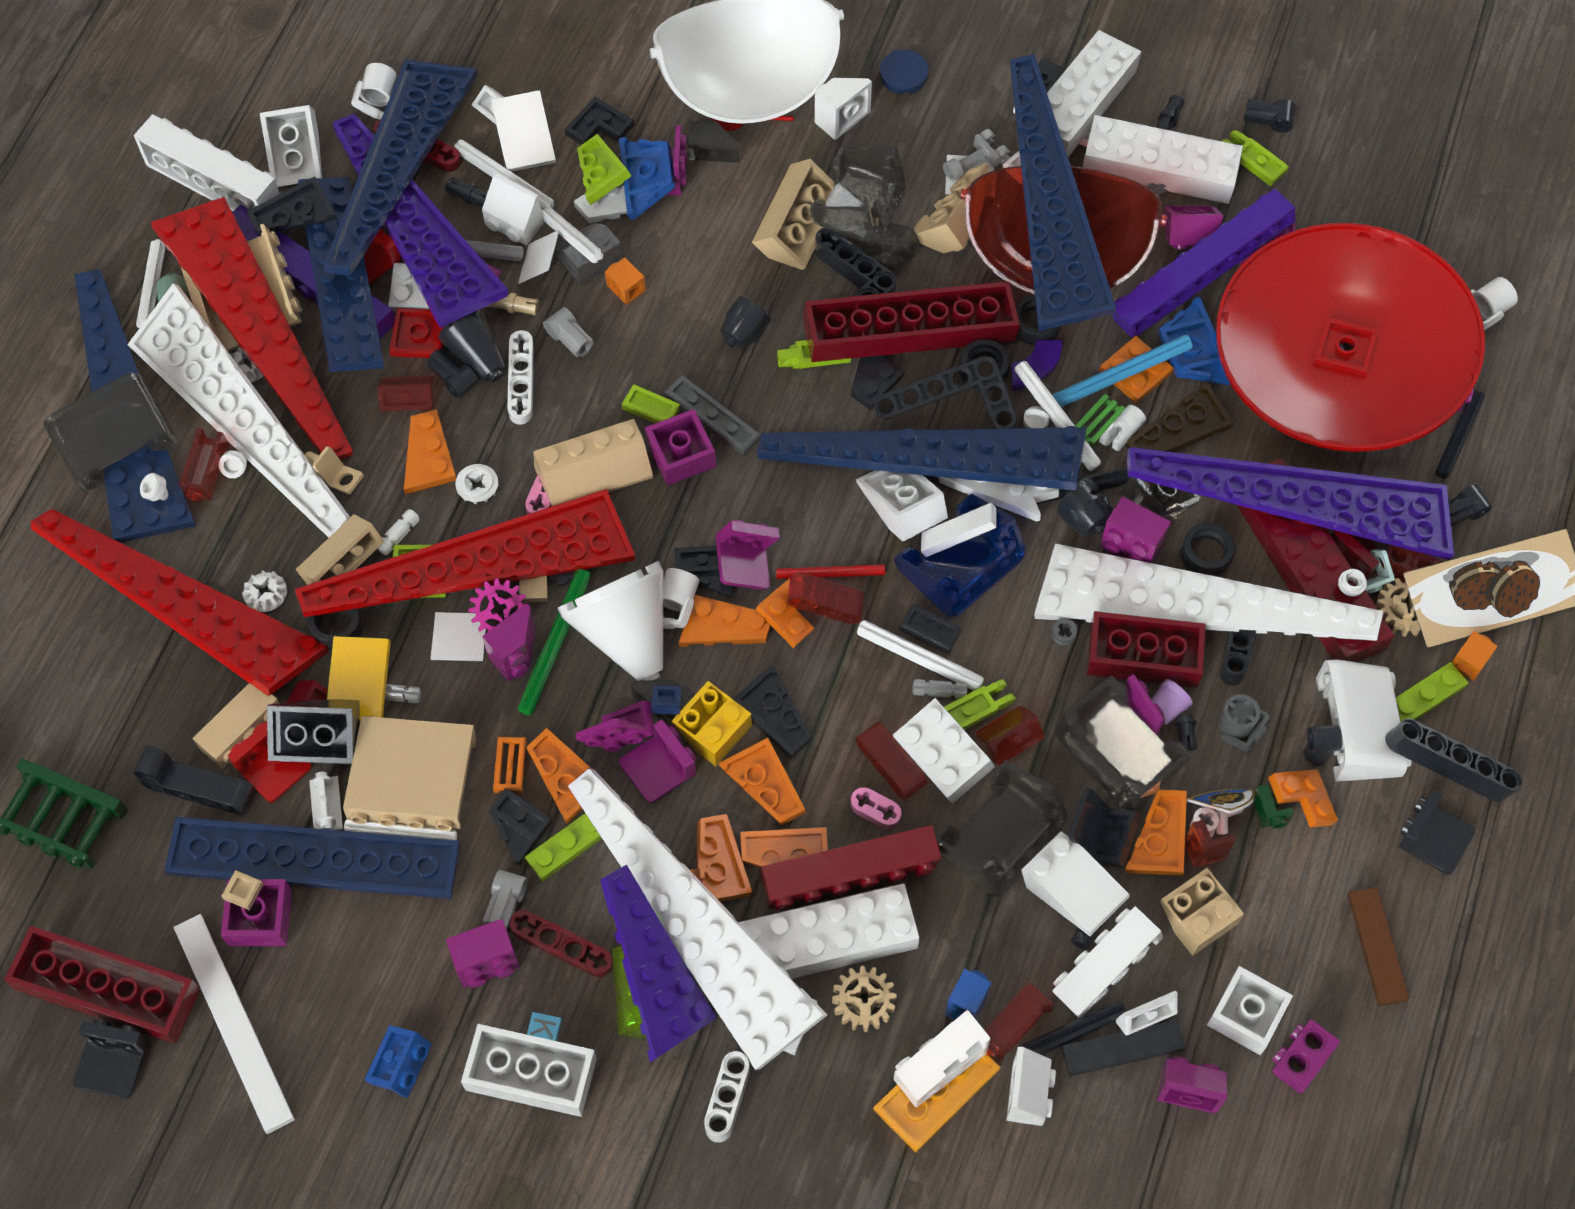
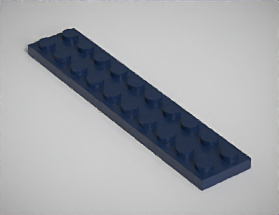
M349 177L316 178L338 219L305 226L329 372L383 369V357L364 256L351 276L326 273L324 270V262L352 194ZM298 179V185L308 179Z
M176 817L164 872L167 875L227 880L231 879L236 870L256 879H286L287 883L292 886L452 899L461 844L458 840Z

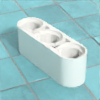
M739 1051L730 1052L724 1057L705 1116L706 1134L714 1142H724L732 1134L749 1078L750 1067L748 1058ZM738 1062L744 1066V1069L741 1073L733 1074L728 1070L729 1065ZM724 1091H731L736 1095L735 1099L729 1103L722 1102L719 1096ZM723 1120L727 1126L723 1131L715 1132L710 1128L713 1121Z

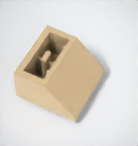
M1208 868L1161 899V904L1174 933L1192 956L1237 926L1244 915Z

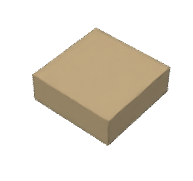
M543 576L520 580L519 595H526L521 603L548 602V577Z
M235 870L222 894V898L250 910L263 883L256 878Z

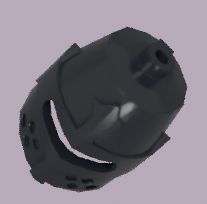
M739 296L726 312L720 332L726 339L725 343L731 348L737 346L744 349L761 337L771 319L763 309L747 298Z
M1090 477L1078 482L1076 491L1070 490L1061 500L1056 511L1069 527L1085 538H1089L1096 533L1098 535L1102 534L1105 530L1106 522L1112 514L1111 511H1113L1108 497L1103 492L1098 493L1099 487Z

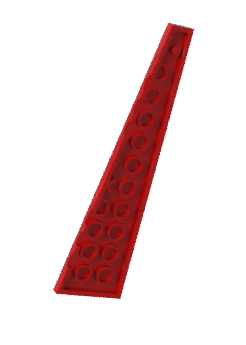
M225 197L151 222L152 229L167 249L176 257L178 264L187 272L193 284L205 296L207 303L218 314L219 319L254 366L266 378V382L280 397V401L285 408H288L295 417L297 424L306 432L308 439L321 454L325 447L328 446L332 448L339 460L352 456L353 450Z
M605 489L297 588L295 593L303 616L309 617L484 587L485 581L490 585H494L495 578H498L500 584H502L506 580L514 582L572 572L578 569L584 570L635 561V553L609 493Z
M53 509L30 521L31 530L267 696H270L327 654L328 646L321 644L314 637L307 636L176 571L173 567L166 566Z

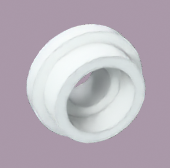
M1350 569L1340 575L1338 586L1344 594L1358 596L1364 592L1367 581L1361 571ZM1352 581L1356 586H1351L1347 582Z

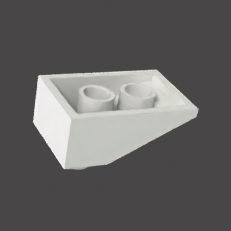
M310 105L260 113L269 172L275 177L277 187L298 184V179H310L314 176L322 178L319 133L315 110Z
M874 470L856 479L858 486L888 529L901 541L912 538L916 534L948 518L943 492L923 475Z
M1060 832L1021 870L1028 890L1089 936L1130 897L1129 893L1082 846L1072 843L1063 832Z

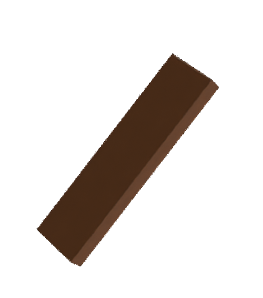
M1378 888L1349 892L1347 894L1378 1007L1407 1002L1409 996Z

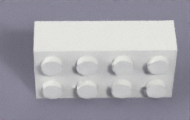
M477 1024L461 1083L466 1091L582 1117L597 1057L593 1049Z

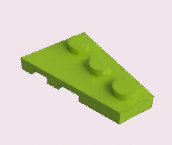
M598 134L577 148L580 167L584 175L585 196L590 206L631 177L627 168Z

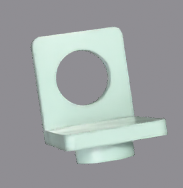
M1371 550V554L1379 562L1380 558L1382 559L1385 569L1379 563L1376 569L1378 576L1366 580L1367 586L1365 590L1367 593L1377 592L1383 589V584L1395 580L1385 550Z

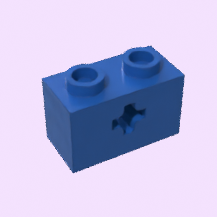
M964 969L948 999L945 1016L955 1021L968 1010L976 1020L989 994L991 982L987 980V976L977 970L970 972Z

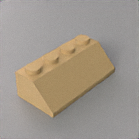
M811 159L791 164L752 243L769 259L801 270L805 269L815 249L816 233L826 227L843 190Z
M634 419L533 451L534 468L537 475H539L540 482H542L551 507L605 489L609 493L653 478L645 443Z

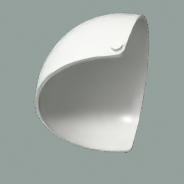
M717 0L682 11L660 24L653 34L654 48H650V55L652 59H657L661 73L671 90L695 111L707 117L731 123L766 121L796 109L811 98L821 84H824L838 56L840 46L839 22L844 20V14L842 10H838L825 0Z

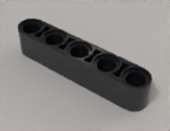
M1404 719L1387 732L1385 736L1386 744L1393 752L1493 801L1502 802L1521 789L1523 785L1521 775L1515 769L1414 719Z

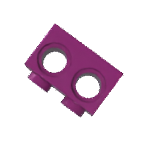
M1310 1019L1305 1027L1302 1024L1297 1026L1289 1037L1294 1041L1289 1049L1282 1046L1272 1060L1277 1064L1272 1073L1300 1094L1308 1087L1341 1042L1312 1019ZM1305 1038L1314 1039L1318 1043V1049L1308 1047ZM1288 1061L1298 1062L1302 1072L1291 1070Z

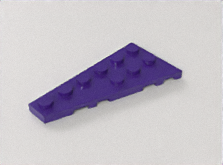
M626 864L602 878L600 882L609 914L614 917L617 927L615 937L617 944L621 943L625 958L622 959L633 1003L639 1008L642 1023L639 1025L642 1035L647 1037L650 1048L647 1054L651 1062L717 1017Z

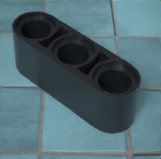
M1239 629V632L1227 631L1220 666V678L1225 684L1235 686L1243 681L1250 664L1256 630ZM1234 641L1241 642L1245 647L1236 646ZM1228 666H1235L1240 671L1234 672Z

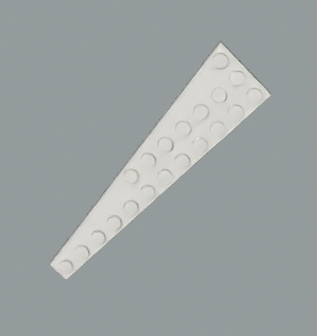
M173 283L127 345L228 442L242 453L252 465L325 535L330 537L350 516L317 474L311 463L180 286Z
M1055 544L1034 613L1035 619H1085L1086 622H1091L1094 611L1206 623L1205 630L1239 632V629L1256 630V633L1267 634V631L1284 632V635L1305 633L1311 634L1314 637L1331 636L1343 639L1375 641L1378 638L1383 611L1060 544Z
M588 769L568 786L620 866L623 867L627 864L686 966L755 1070L764 1067L827 1016L816 1002L791 980L790 975L772 960L770 954L753 940L750 933L735 920L734 916L683 863H680L671 853L672 851L665 844H662L656 838L653 831L637 818L634 811L620 799L619 795L595 770Z

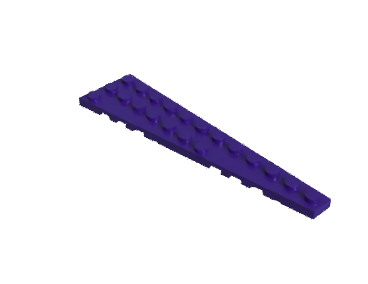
M353 113L332 123L334 132L359 176L374 135ZM411 180L384 222V225L439 327L441 328L507 297V287L417 184Z
M1132 447L1127 452V473L1129 477L1417 551L1433 557L1450 560L1454 555L1447 485Z

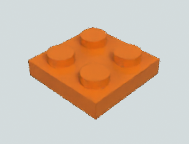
M1135 336L1100 365L1099 372L1108 370L1152 349ZM1163 361L1114 383V385L1133 402L1138 404L1173 373L1174 368L1166 361Z

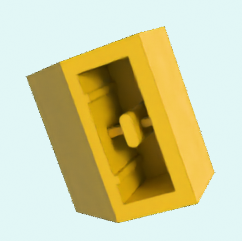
M707 681L680 711V714L675 716L672 724L697 753L716 767L752 727V718L749 711L711 682Z

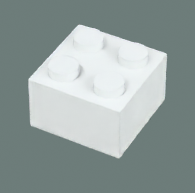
M1239 966L1207 1026L1261 1055L1273 1036L1293 995Z

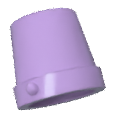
M1169 679L1164 680L1151 699L1163 711L1164 721L1162 725H1168L1183 711H1187L1193 703L1189 695L1178 684Z

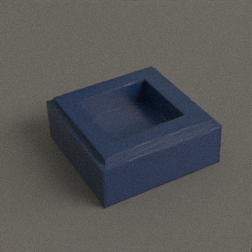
M653 686L651 712L654 714H680L682 687Z

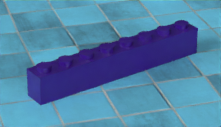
M1273 189L1268 194H1263L1253 205L1242 209L1228 223L1221 224L1207 238L1200 239L1193 248L1178 255L1175 261L1168 266L1160 268L1146 282L1139 283L1132 292L1118 298L1115 301L1116 313H1113V320L1131 338L1140 335L1295 223V207L1276 189Z
M240 204L232 213L248 242L260 236L246 212L248 209ZM275 232L280 242V245L277 246L278 251L283 254L287 263V267L284 268L286 275L291 277L294 287L301 296L307 300L311 298L318 305L309 251L282 232ZM371 295L380 340L394 326L395 317L390 307Z

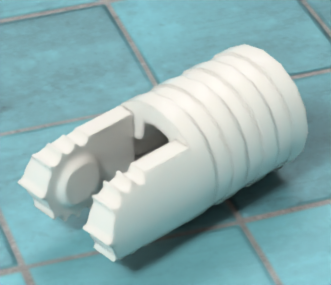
M1128 405L1103 433L1099 443L1107 446L1112 442V448L1119 452L1127 443V440L1146 421L1144 413L1136 406Z

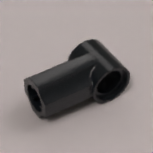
M1248 99L1244 121L1270 125L1275 132L1286 133L1293 128L1296 105L1287 99L1277 100L1275 103Z
M444 349L435 350L430 354V358L426 362L428 368L444 381L450 393L458 399L479 382L477 375L468 365H461Z
M1477 484L1465 488L1457 497L1448 500L1451 526L1468 518L1476 520L1492 509V505Z
M1339 725L1308 728V743L1304 749L1305 760L1311 762L1313 766H1323L1333 751H1340L1342 749V733Z

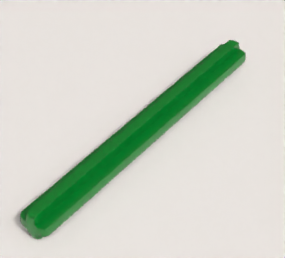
M583 569L576 570L562 605L572 601L575 608L578 607L575 599L583 596L591 578L590 572ZM560 612L557 614L518 705V710L522 714L528 716L533 714L569 630L570 624L561 617Z

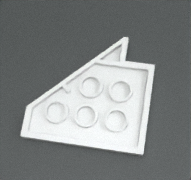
M937 477L939 483L1034 521H1040L1041 517L1037 502L1059 497V489Z

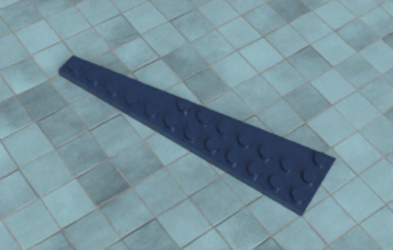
M1035 54L1011 59L1010 70L1038 330L1042 331L1116 313L1111 290Z
M404 60L324 262L326 273L351 276L477 77L476 69Z
M100 269L74 274L113 539L123 543L196 526L194 518L183 493L134 357L127 345V338L122 329L103 274ZM155 473L164 477L168 491V498L166 500L158 499L157 501H151L142 497L140 485L145 476Z
M1086 427L913 430L907 428L896 431L762 433L757 456L758 459L1076 491L1086 438Z

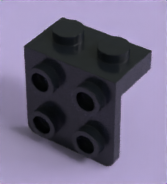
M1085 789L1078 802V809L1073 823L1069 828V839L1072 843L1082 846L1100 865L1124 868L1141 816L1136 811L1111 809L1093 789Z
M1432 790L1427 798L1421 796L1413 811L1417 812L1414 820L1408 818L1400 831V834L1404 835L1398 847L1442 873L1450 875L1472 840L1475 829L1437 807L1443 795Z
M94 1019L93 1023L82 1021L78 1033L87 1041L73 1080L74 1087L124 1099L129 1098L132 1095L149 1041L139 1032L140 1029L133 1026L122 1025L120 1029L111 1027V1023L104 1020Z

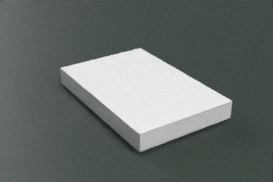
M540 90L491 100L506 169L513 172L556 163Z

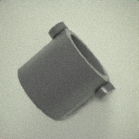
M1242 694L1231 696L1226 701L1218 718V727L1222 733L1221 739L1245 752L1250 751L1254 744L1261 740L1270 723L1269 714L1261 710L1258 703L1252 697ZM1249 736V739L1247 740L1246 743H1244L1243 741H1241V740H1243V739H1246V738Z

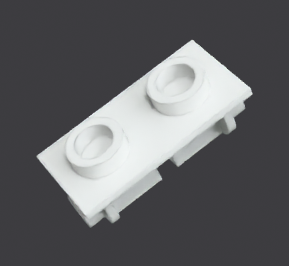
M327 772L316 773V778L309 780L313 827L315 829L343 830L338 776L328 777Z

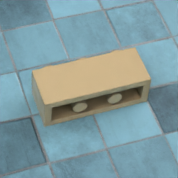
M353 514L297 567L296 571L306 584L309 585L356 570L384 543V540L370 522Z
M249 683L192 739L205 755L223 769L227 764H231L227 755L231 752L234 745L246 740L253 734L254 729L259 724L267 722V705L277 704L279 701L272 694L267 696Z

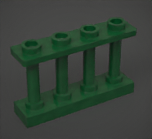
M21 758L16 768L22 774L23 782L4 814L0 817V834L3 836H7L9 833L17 836V841L29 847L36 844L42 847V852L51 857L57 858L58 855L67 858V863L81 869L84 865L92 869L95 863L86 855L107 818L111 819L114 816L122 820L127 812V808L117 798ZM38 784L47 787L46 790L48 792L27 827L25 828L13 823L12 821L32 788L37 787ZM63 795L70 797L72 804L51 839L38 834L37 831L57 798H61ZM87 805L96 808L97 814L77 848L73 849L61 844L82 808H86Z

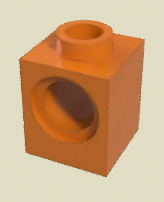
M625 257L619 262L611 264L607 271H605L607 287L626 305L646 291L645 277Z
M1473 631L1452 661V664L1461 674L1474 681L1498 646L1492 643L1491 639L1487 636Z

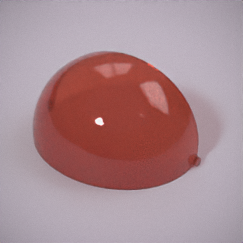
M1021 166L1002 168L983 174L976 178L967 189H962L960 199L966 202V225L972 244L982 260L994 273L1005 281H1009L1013 286L1035 294ZM1071 166L1111 289L1129 278L1146 260L1153 248L1160 226H1166L1167 216L1162 215L1160 198L1146 186L1113 173Z

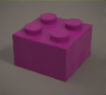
M695 409L645 427L647 445L667 486L716 467L715 450Z
M1122 496L1106 522L1100 546L1104 547L1112 555H1119L1123 558L1153 564L1164 546L1171 521Z
M258 879L262 881L263 886L250 910L225 900L221 937L228 946H287L292 889L286 879Z
M503 919L446 938L455 970L464 988L468 986L470 988L482 986L486 983L487 979L495 976L498 978L507 977L513 974L515 969L520 968Z

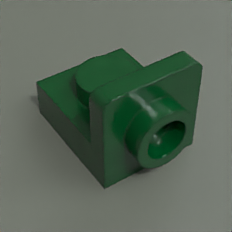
M1268 784L1257 786L1254 792V804L1262 828L1271 826L1272 829H1279L1287 826L1294 815L1293 808L1277 810V800L1274 793L1270 792Z

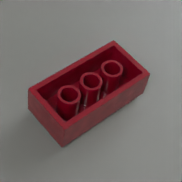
M1094 611L1090 624L1086 675L1128 680V677L1134 674L1138 681L1163 683L1164 680L1169 679L1179 686L1198 688L1203 675L1206 623Z

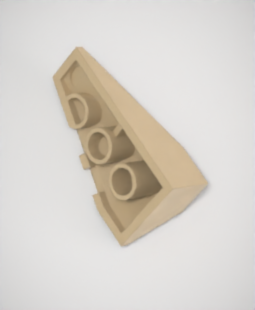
M984 163L968 169L950 188L951 194L935 203L936 210L930 217L924 215L909 235L910 239L941 253L958 252L965 248L974 230L989 165Z

